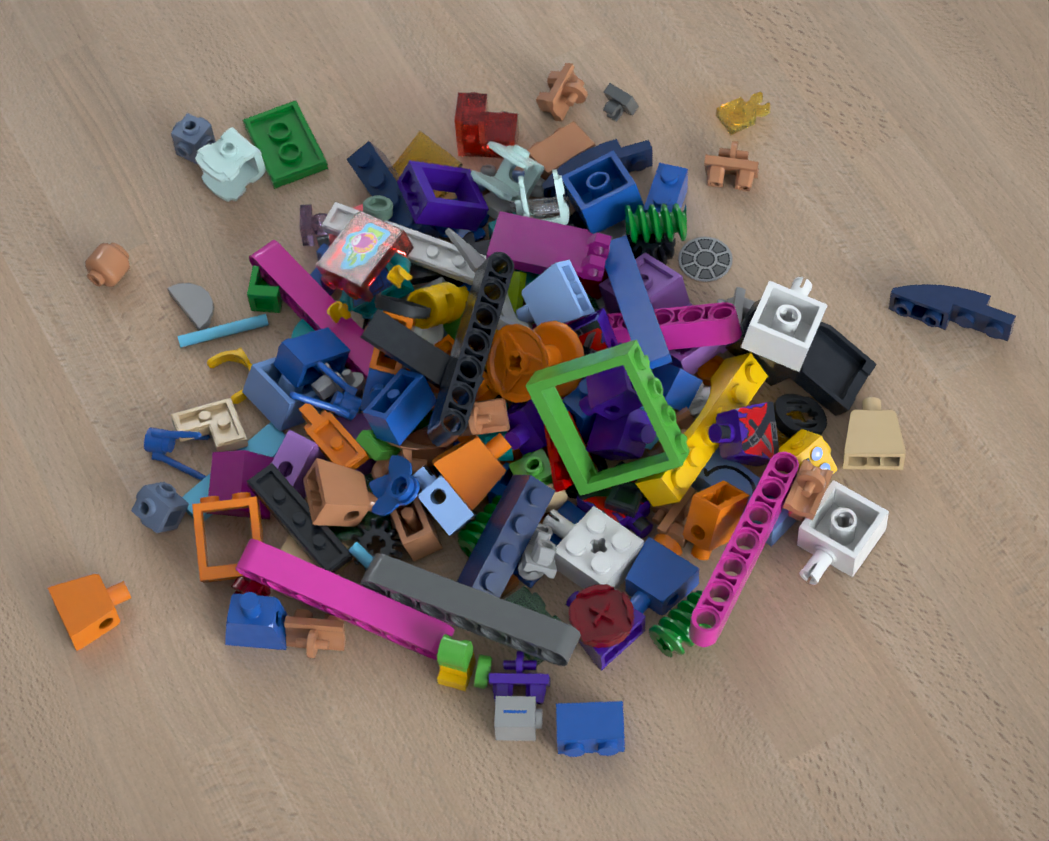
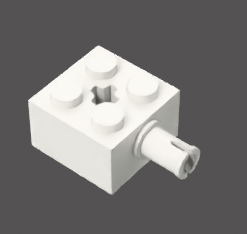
M803 277L795 278L791 289L769 281L749 324L741 348L799 372L825 313L827 304L808 297L812 284L806 279L803 288H800Z
M833 480L826 489L814 519L805 518L799 526L797 546L813 554L799 572L800 576L806 582L811 576L812 579L809 583L816 585L828 566L832 565L853 577L885 532L889 511Z
M595 506L576 524L563 517L555 509L551 510L550 515L552 517L547 514L543 525L551 527L552 532L563 539L556 546L557 551L554 556L557 571L582 589L592 585L607 584L617 590L625 581L629 570L644 545V540Z

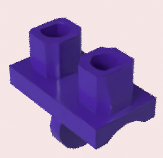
M517 651L516 660L503 661V670H516V673H489V684L493 686L494 700L496 696H513V686H526V696L536 697V704H544L546 687H550L549 674H524V670H536L537 661L524 660V652Z

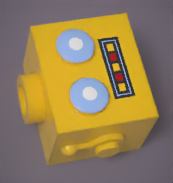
M801 429L779 448V452H788L797 458L799 463L798 471L804 459L821 469H829L834 471V473L838 470L831 457L830 446L823 440L821 435Z

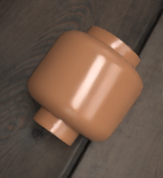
M101 243L85 261L88 279L99 287L102 285L114 287L130 269L129 254L117 243Z

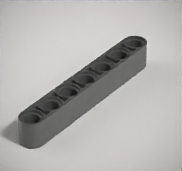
M377 553L374 555L360 583L363 587L433 618L559 666H566L581 636L576 628L567 623L384 554Z

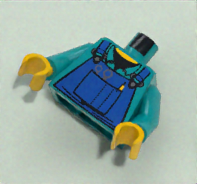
M379 246L377 253L367 263L352 269H345L346 277L342 296L339 301L329 306L327 314L335 323H339L341 317L345 320L351 318V309L369 318L379 309L375 307L374 303L376 294L401 299L413 292L414 287L410 282L412 276L409 274L410 260L395 250H387Z

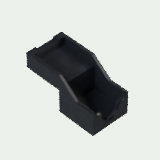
M760 300L754 302L740 324L742 330L741 338L734 343L727 344L725 348L734 356L752 353L768 375L765 382L770 386L791 378L835 416L849 411L856 400L855 397L877 364L833 326L824 322H820L799 372L741 348Z

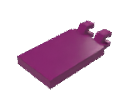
M499 211L486 259L494 252L500 251L510 256L514 263V269L540 275L551 265L570 260L577 276L583 279L602 282L612 236L598 232L593 234L587 229Z

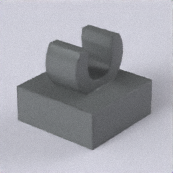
M611 83L603 91L608 99L603 111L607 113V117L616 122L620 119L623 111L633 116L639 108L633 96Z

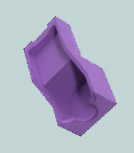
M647 253L635 259L653 309L692 306L682 275ZM608 278L598 285L606 310L610 314L621 313L610 279ZM727 344L669 350L673 361L670 364L694 375L703 364L717 354L726 352L727 349L725 347Z

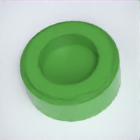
M479 655L474 687L482 689L488 687L489 673L492 666L491 656Z

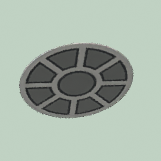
M699 237L692 239L682 247L678 260L680 268L688 277L697 281L708 282L723 277L730 270L732 253L725 243L716 238Z

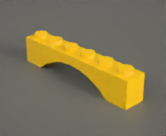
M752 353L724 359L711 377V390L708 400L699 416L683 433L688 438L686 444L690 450L683 465L640 478L636 481L635 484L653 507L681 501L719 446V443H713L710 440L708 434L710 426L716 423L717 414L746 407L768 377Z

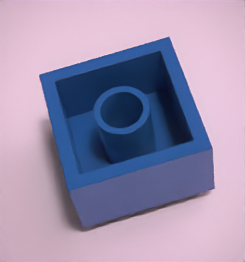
M614 150L562 176L563 185L570 203L590 233H599L625 220L626 205L630 206L632 213H635L638 204H641L645 210L635 181Z

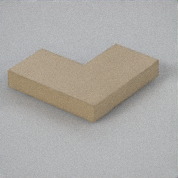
M231 398L171 414L176 431L200 432L202 436L210 434L217 452L233 451L248 446L246 435ZM179 438V441L183 442L194 438Z

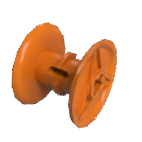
M555 320L543 322L533 330L521 324L505 325L494 335L486 362L487 375L494 390L502 398L514 403L527 402L532 398L526 388V384L534 372L584 356L583 346L577 334L567 324ZM582 378L555 386L560 397H566L573 392Z

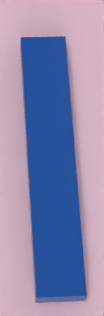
M624 235L611 240L605 268L631 341L637 339L643 354L648 355L651 369L673 362L627 236Z

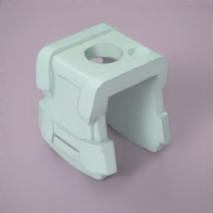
M231 127L220 137L221 139L197 150V156L195 157L196 162L202 169L204 184L215 195L227 202L230 200L237 201L246 192L245 187L250 182L253 184L259 180L266 171L261 151L240 135L236 129Z
M489 141L488 147L504 157L495 176H487L472 170L471 176L473 180L497 195L498 198L515 203V200H520L518 182L513 180L512 172L515 167H521L524 169L523 179L528 200L544 171V166L529 157L530 152L518 145H514V147L508 145L506 147Z
M557 169L552 172L560 216L540 220L567 225L569 222V205L563 199L565 191L562 175L559 176ZM522 175L518 176L520 200H515L517 215L530 217Z

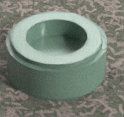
M371 196L363 202V216L370 221L383 222L390 219L393 215V203L387 197Z

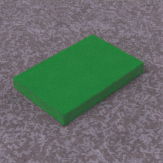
M296 100L243 119L244 127L253 146H256L261 151L266 173L274 189L328 169V163Z

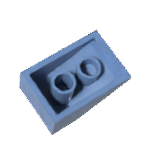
M274 357L252 364L242 392L279 431H283L306 422L299 411V408L306 403L290 398L289 394L291 392L318 400L321 399L311 386L313 383L295 388L273 365L276 358ZM332 395L331 397H329V398H328L327 400H325L324 402H327V403L331 402V399H332V397H333L334 395ZM313 406L317 410V412L323 410L322 408Z

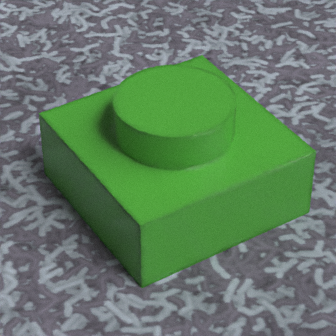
M362 430L356 439L364 448L369 458L375 461L388 460L392 455H398L401 450L399 447L390 445L386 441L377 439L373 430Z

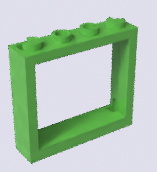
M637 339L535 371L526 384V388L580 496L681 467L690 452L686 444L688 438L685 434L681 433L676 423L675 411L671 406H668L663 396L662 384L658 378L654 377L649 366L648 355L643 354ZM623 365L665 452L597 472L555 386Z

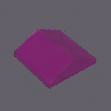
M247 450L213 452L208 496H219V501L231 500L232 494L251 492V497H257L247 486V481L270 465L274 458ZM260 501L261 519L270 520V511ZM241 508L207 512V514L250 518V509Z

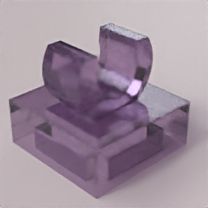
M312 204L300 205V234L303 246H315V235L329 234L324 232L321 227L327 214L318 213L314 215Z

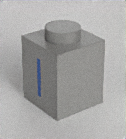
M496 696L494 721L496 740L536 741V729L543 728V709H537L536 697Z

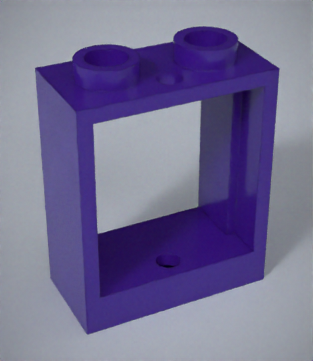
M409 160L397 181L416 224L477 231L489 211L477 183L471 176L470 169ZM433 190L455 193L458 200L436 198Z

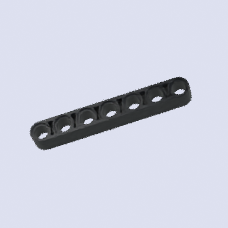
M494 252L478 267L475 273L428 426V437L438 447L449 446L467 428L514 271L513 260L506 253Z

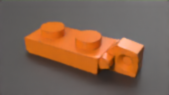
M308 403L299 408L302 418L307 422L303 427L307 436L318 445L321 452L330 462L356 470L369 460L366 451L330 411L327 412L325 410L319 414Z

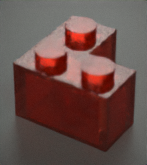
M458 92L454 119L458 156L504 158L490 149L487 144L491 141L506 147L508 145L513 147L518 145V113L505 111L489 112L487 94Z

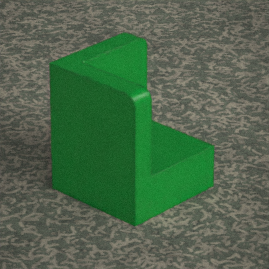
M253 266L247 292L251 311L281 313L283 300L279 287L269 286L262 279L260 267Z

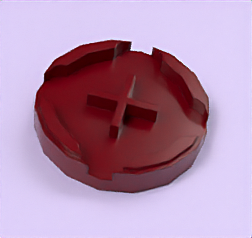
M607 584L592 585L582 589L569 607V625L580 632L579 640L582 643L595 648H608L621 643L630 634L634 624V608L628 595Z

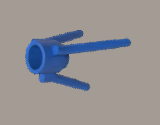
M321 361L317 363V366L344 391H336L330 403L295 392L289 394V397L331 411L349 421L354 419L362 402L361 398L355 396L358 389L347 384Z
M148 428L144 438V449L147 452H152V460L162 461L199 480H203L206 477L165 454L173 451L176 439L194 438L190 440H209V434L202 436L200 432Z

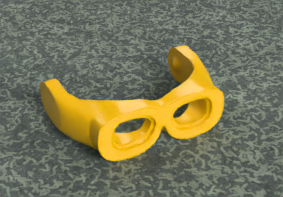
M241 347L237 350L218 353L207 361L209 368H215L228 361L240 363L247 367L249 371L252 366ZM243 389L231 396L233 404H239L247 398L242 392Z

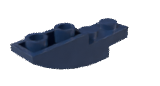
M614 139L576 155L557 169V173L559 176H563L613 150L629 173L642 171L653 166V148L649 140L620 147L618 139ZM553 173L542 184L544 206L558 204ZM564 188L565 193L563 195L564 201L569 200V198Z
M931 284L907 285L893 288L890 295L889 310L894 311L900 316L911 317L924 322L930 327H938L944 330L947 329L949 322L952 321L963 328H971L985 333L991 338L1002 339L1007 342L1012 334L1016 315L989 306L991 295L960 287Z

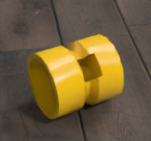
M442 282L430 287L417 289L410 293L407 301L431 308L429 318L417 319L415 326L421 329H429L440 324L455 321L460 318L464 311V297L460 289L450 282Z

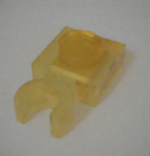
M757 92L747 102L742 97H739L717 107L716 116L728 133L732 135L756 124V116L763 117L768 115L771 110V104L768 102L764 105H758V103L763 102L762 92Z

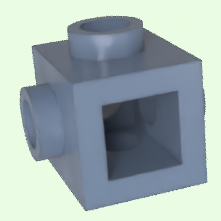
M189 113L174 125L171 132L176 154L197 165L198 163L195 160L197 150L215 142L212 125L202 117L197 118Z
M160 482L144 485L136 495L137 500L131 511L140 518L144 526L151 528L156 533H161L178 528L189 503L176 493V489L172 485Z

